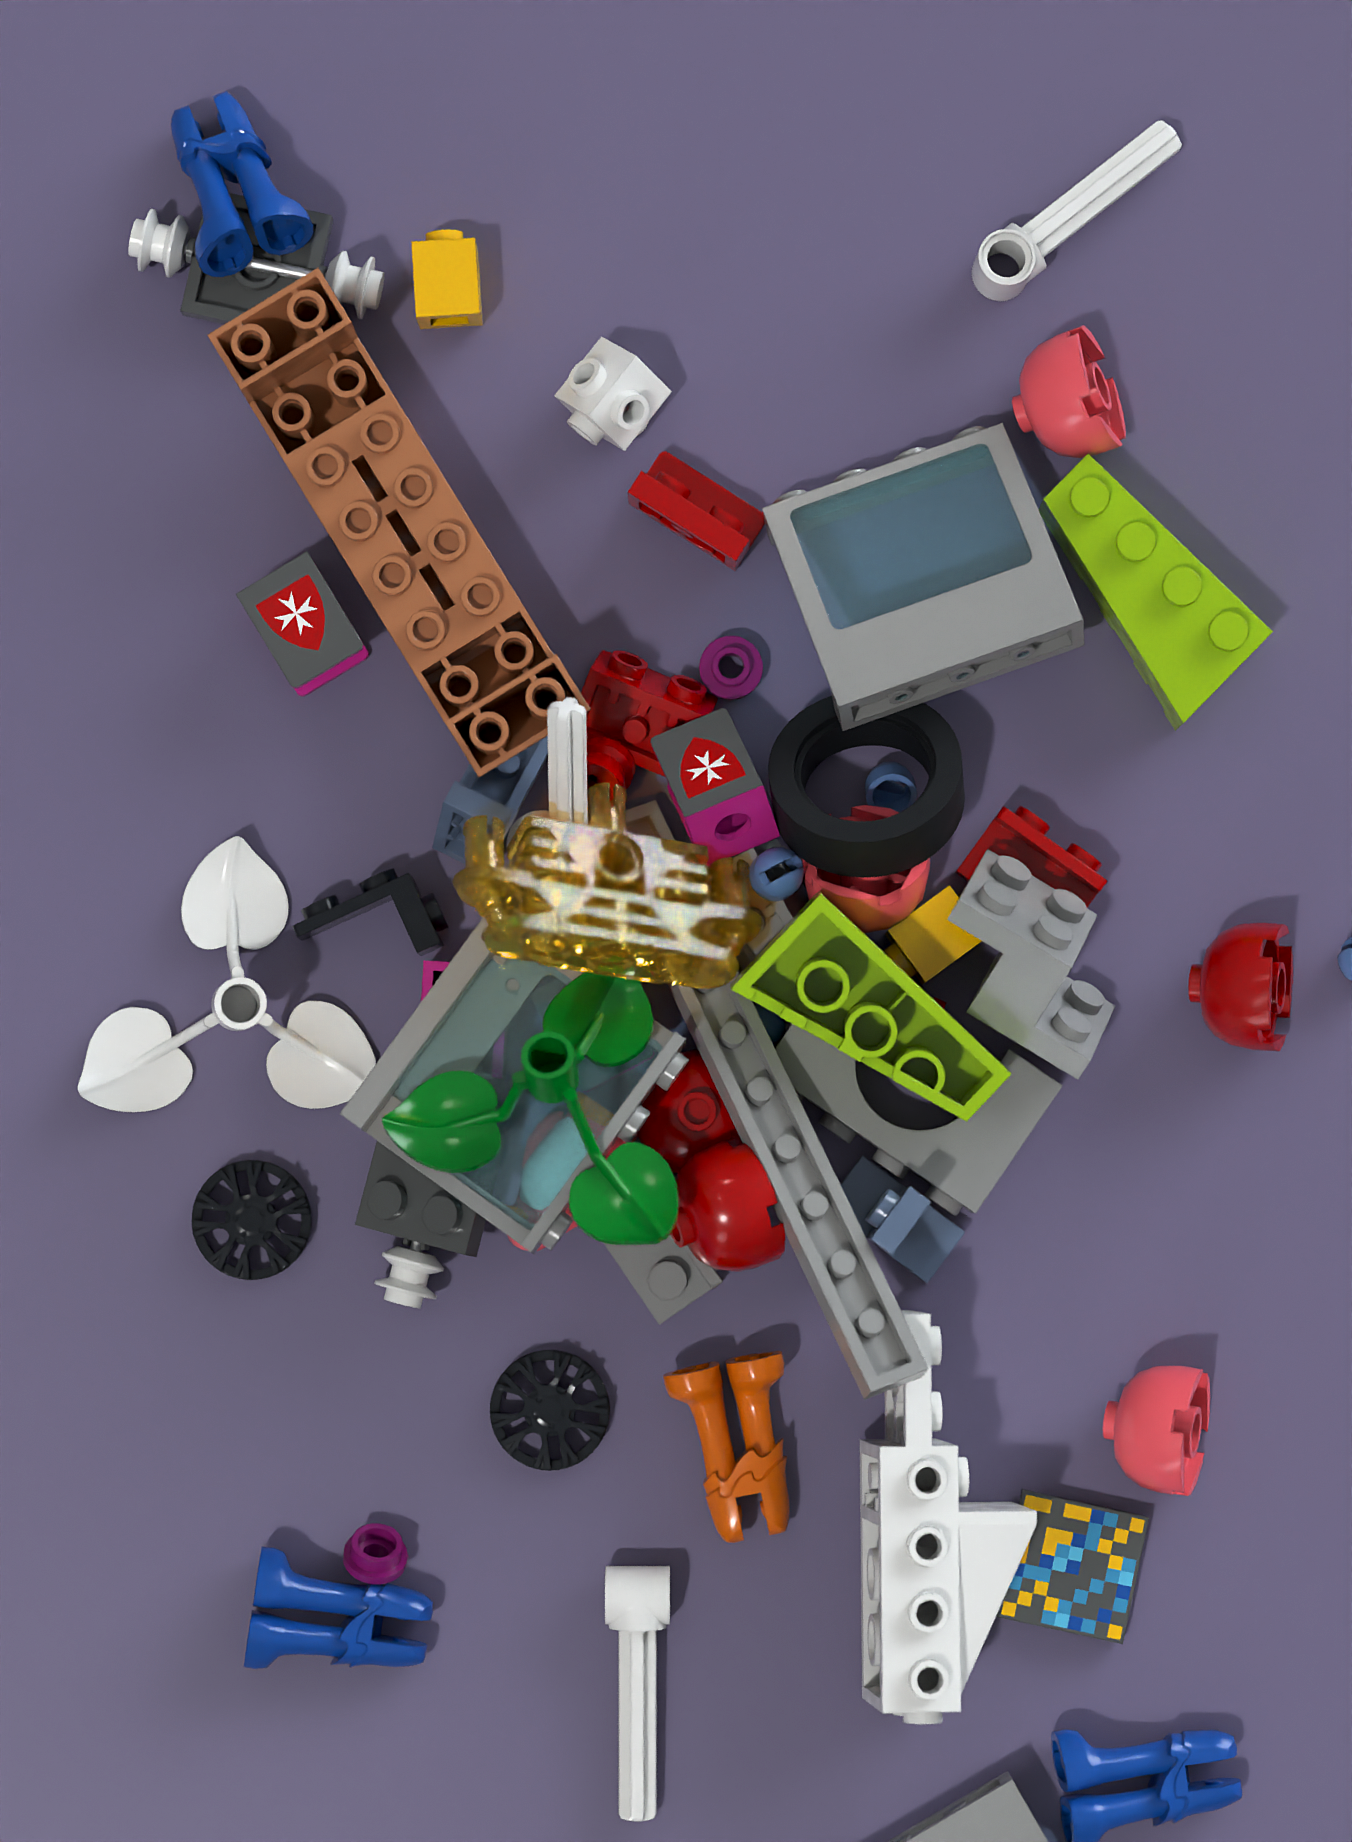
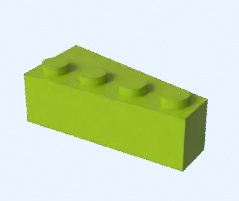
M1087 454L1043 499L1038 508L1041 517L1079 578L1085 582L1100 606V612L1111 629L1115 630L1132 657L1133 664L1146 685L1150 686L1164 709V714L1175 731L1273 632L1091 455Z
M820 891L808 901L730 984V989L756 1002L779 1015L784 1020L836 1047L841 1052L886 1075L893 1081L966 1122L1012 1075L991 1052Z

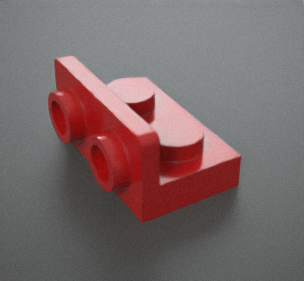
M666 451L658 455L647 474L643 471L639 473L628 490V503L734 571L737 570L765 526L763 512Z
M602 650L591 666L581 691L583 698L591 709L586 712L587 740L594 737H606L618 741L629 750L634 758L635 765L665 777L653 751L651 739L656 735L713 712L718 698L707 693L706 687L695 679L683 675L668 677L647 668L648 664L646 661L635 654L616 650L612 653Z
M1020 805L1014 813L1004 806L1001 808L955 872L966 881H969L976 866L986 850L989 849L999 856H1010L1019 860L1030 870L1032 876L1054 889H1064L1072 892L1085 903L1086 907L1090 905L1095 896L1108 882L1097 873L1102 866L1099 860L1074 843H1071L1064 850L1045 836L1051 827L1037 815Z

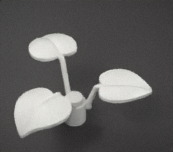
M239 836L232 837L211 851L194 871L182 898L181 919L184 930L191 942L197 947L207 950L218 949L227 945V958L231 979L223 983L215 991L211 1002L212 1013L173 1037L171 1036L167 1020L156 1011L147 1008H125L108 1016L97 1027L89 1042L83 1071L78 1083L79 1094L89 1102L120 1112H146L172 1103L186 1090L193 1076L190 1060L178 1047L218 1023L232 1031L246 1030L258 1023L271 1034L281 1039L268 1052L266 1059L267 1075L273 1089L280 1097L298 1107L317 1109L348 1102L376 1065L375 1056L365 1034L353 1018L341 1008L323 1001H305L294 1008L288 1019L286 1029L274 1021L269 1014L265 1013L267 1001L260 985L251 979L244 978V970L239 957V946L245 949L256 950L273 942L285 927L289 904L284 885L277 874L251 849L243 838Z

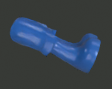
M227 91L213 96L218 110L217 119L222 131L225 130L221 134L202 140L204 138L199 123L194 120L189 105L176 109L171 118V131L177 158L180 161L183 172L191 177L202 208L203 224L195 241V256L203 273L212 277L230 276L243 270L252 260L254 251L244 221L237 212L224 179L240 185L258 243L268 254L284 255L293 253L302 248L311 239L314 232L310 216L303 206L297 201L280 194L272 183L266 170L272 165L271 158L266 153V145L254 132L250 120L240 103Z
M261 1547L253 1606L269 1609L309 1610L349 1616L338 1627L288 1620L271 1613L252 1610L244 1668H267L279 1656L296 1654L331 1656L334 1658L330 1665L349 1664V1668L360 1665L407 1667L424 1663L428 1646L426 1643L400 1636L381 1635L384 1616L401 1620H431L433 1601L428 1596L419 1591L390 1583L361 1585L310 1578L294 1572L283 1551L276 1548Z
M1075 1730L1053 1731L1051 1734L1054 1769L1058 1783L1065 1792L1084 1790L1103 1783L1153 1774L1149 1780L1148 1787L1145 1789L1105 1795L1070 1794L1061 1796L1060 1815L1066 1842H1098L1105 1832L1111 1829L1153 1818V1826H1158L1168 1821L1176 1823L1190 1815L1210 1812L1229 1806L1242 1798L1241 1779L1212 1778L1190 1782L1187 1765L1221 1761L1237 1756L1235 1739L1228 1733L1218 1730L1181 1731V1733H1168L1162 1740L1116 1748L1093 1747Z

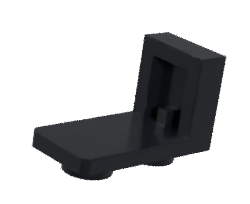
M394 868L383 871L359 883L363 894L341 904L336 895H332L303 908L301 912L305 920L292 926L297 938L303 941L393 900L413 946L420 956L443 947L444 944L438 932L449 928L434 893L422 897L413 876L407 873L398 877Z

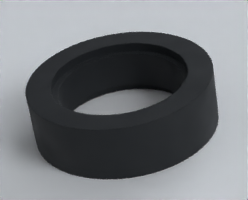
M829 696L808 706L792 718L776 738L770 753L768 778L773 814L778 831L789 848L800 858L824 871L841 876L862 878L880 877L905 871L926 861L937 853L952 837L961 820L964 810L965 793L960 745L948 722L925 703L843 731L834 710L832 696ZM859 746H886L901 750L915 758L924 767L929 776L925 790L910 807L891 817L874 821H849L835 818L820 810L805 793V787L810 775L821 762L835 753Z

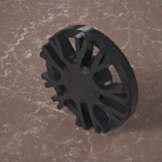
M239 1161L219 1169L203 1184L193 1205L192 1231L200 1252L217 1270L238 1279L258 1280L281 1273L299 1258L311 1234L312 1211L305 1190L288 1171L265 1161ZM247 1171L251 1194L241 1196L237 1172ZM261 1171L281 1179L273 1194L268 1197L261 1196L257 1189ZM222 1180L233 1191L234 1198L229 1205H221L209 1196ZM292 1190L297 1201L276 1211L275 1206L271 1202ZM204 1209L226 1211L225 1223L203 1221ZM285 1214H301L299 1236L283 1233L278 1228L279 1218ZM218 1228L224 1229L229 1234L228 1242L215 1253L210 1247L205 1234ZM274 1234L291 1249L285 1257L279 1254L267 1242ZM237 1241L245 1245L236 1267L226 1261ZM256 1245L263 1247L267 1252L271 1266L250 1270L249 1253L251 1249Z
M560 1350L535 1351L514 1361L501 1374L493 1389L490 1401L491 1425L502 1448L518 1462L539 1470H561L574 1466L586 1459L602 1441L610 1417L608 1393L599 1374L580 1357ZM554 1360L553 1380L549 1384L540 1383L536 1379L532 1363ZM567 1364L576 1367L578 1371L566 1390L557 1384ZM518 1371L536 1388L529 1396L511 1379ZM589 1379L596 1390L598 1399L585 1404L575 1402L572 1396L574 1389ZM506 1391L520 1396L524 1401V1408L518 1413H500L503 1392ZM576 1410L599 1413L598 1425L575 1421ZM525 1417L529 1427L508 1437L503 1426ZM570 1427L579 1428L591 1438L576 1453L565 1440L566 1430ZM537 1433L541 1437L542 1446L537 1458L517 1448L527 1434ZM559 1435L562 1458L550 1460L548 1436Z

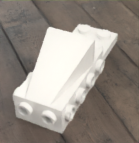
M901 1310L929 1369L923 1377L884 1392L885 1439H860L862 1698L881 1713H893V1715L903 1716L904 1723L937 1724L943 1722V1712H961L962 1691L1037 1525V1511L1014 1502H959V1497L967 1496L969 1490L967 1458L958 1457L957 1445L932 1438V1431H940L942 1426L940 1392H931V1365H940L942 1341L939 1326H931V1314Z

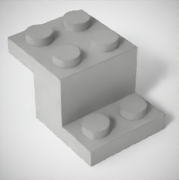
M987 849L947 919L999 951L966 1013L1074 1078L1079 1079L1091 1061L1115 1008V1005L1105 1000L1103 994L1093 985L1081 980L1074 981L1067 977L1096 920L1097 914L1087 909L1085 903L1072 892L1064 889H1054L1032 876L1030 870L1019 860L1010 856H999Z

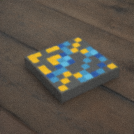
M1021 1489L1019 1504L1037 1511V1525L996 1617L1123 1644L1149 1517Z

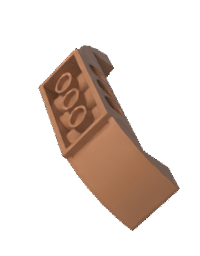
M316 268L207 335L320 522L479 778L548 736L547 710L552 702L563 701L566 697L575 698L578 701V705L583 706L586 712L591 710L558 655L552 653L358 338L351 319L319 268Z

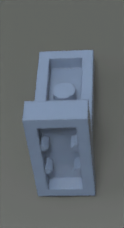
M548 736L480 778L469 764L460 782L454 781L443 801L432 848L489 876L500 856L505 836L548 758Z
M863 1155L840 1184L865 1237L927 1284L965 1234V1231L931 1207V1201L911 1186H903Z

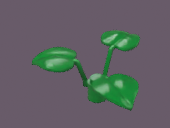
M628 954L613 958L591 968L570 982L553 998L544 1013L543 1032L529 1038L522 1048L521 1061L523 1071L513 1073V1085L499 1109H497L498 1098L496 1091L485 1078L470 1071L457 1070L445 1072L428 1079L419 1085L397 1108L382 1117L386 1133L408 1157L440 1172L464 1173L483 1167L497 1157L502 1148V1137L496 1123L504 1122L510 1118L523 1091L528 1089L530 1094L541 1102L550 1104L564 1102L567 1105L587 1153L596 1166L581 1172L574 1179L569 1191V1208L573 1220L586 1235L597 1241L612 1245L658 1244L669 1237L677 1221L679 1210L677 1185L673 1172L665 1159L651 1147L638 1142H628L616 1148L606 1160L597 1145L576 1092L579 1084L577 1065L585 1057L600 1067L619 1066L637 1057L646 1048L651 1039L654 1023L651 1005L637 975L634 962Z

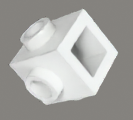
M601 336L585 358L574 366L568 379L554 396L572 413L567 420L568 425L593 445H597L603 438L625 451L636 436L644 431L651 417L672 391L636 355Z

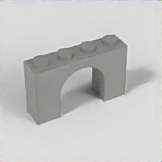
M793 1024L775 1048L800 1102L804 1098L825 1112L819 1120V1124L849 1144L856 1134L877 1148V1151L871 1158L873 1161L901 1180H904L908 1172L911 1171L931 1186L924 1195L955 1217L962 1207L971 1213H977L1063 1086L1009 1049L1002 1054L999 1061L1012 1075L967 1122L956 1117L949 1123L935 1129L909 1130L887 1122L871 1109L858 1086L855 1070L856 1060Z

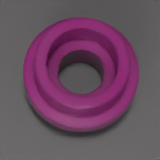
M724 636L711 642L702 653L699 664L700 677L704 686L713 695L726 700H736L749 695L758 686L763 671L762 658L757 648L748 640L738 636ZM727 656L739 658L743 663V672L736 678L724 677L718 667L723 658Z
M371 1523L358 1528L344 1546L343 1563L346 1570L357 1580L368 1584L392 1582L403 1574L407 1565L408 1552L402 1537L394 1528L385 1524Z

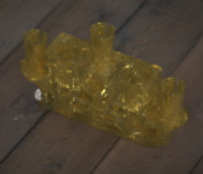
M599 783L587 790L588 826L535 816L524 817L507 845V858L510 860L507 868H504V822L497 817H493L491 820V833L487 834V815L474 816L464 823L465 869L460 870L453 877L452 884L460 899L466 904L475 907L479 916L485 918L488 926L482 931L481 938L487 950L495 955L536 962L538 965L661 985L666 983L691 988L711 989L726 985L735 978L739 969L738 960L735 957L740 954L746 943L751 942L758 936L764 923L762 916L750 909L749 864L739 859L736 863L737 874L733 875L732 857L718 859L710 864L709 867L705 865L709 859L707 846L628 833L626 829L627 792L618 784H615L613 788L612 801H610L609 796L610 783ZM709 878H710V885H711V896H710V886L706 885V883L708 882Z

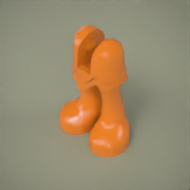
M782 1351L742 1355L725 1361L730 1385L736 1400L746 1448L736 1461L726 1416L723 1380L719 1362L713 1361L697 1364L663 1375L665 1389L669 1397L686 1403L690 1407L695 1419L706 1470V1478L703 1481L706 1491L705 1498L715 1528L726 1543L744 1541L741 1525L742 1509L741 1505H737L736 1498L761 1493L762 1496L760 1507L767 1521L769 1535L787 1531L790 1512L785 1472L787 1456H783V1438L775 1443L770 1413V1388L784 1375L785 1364Z

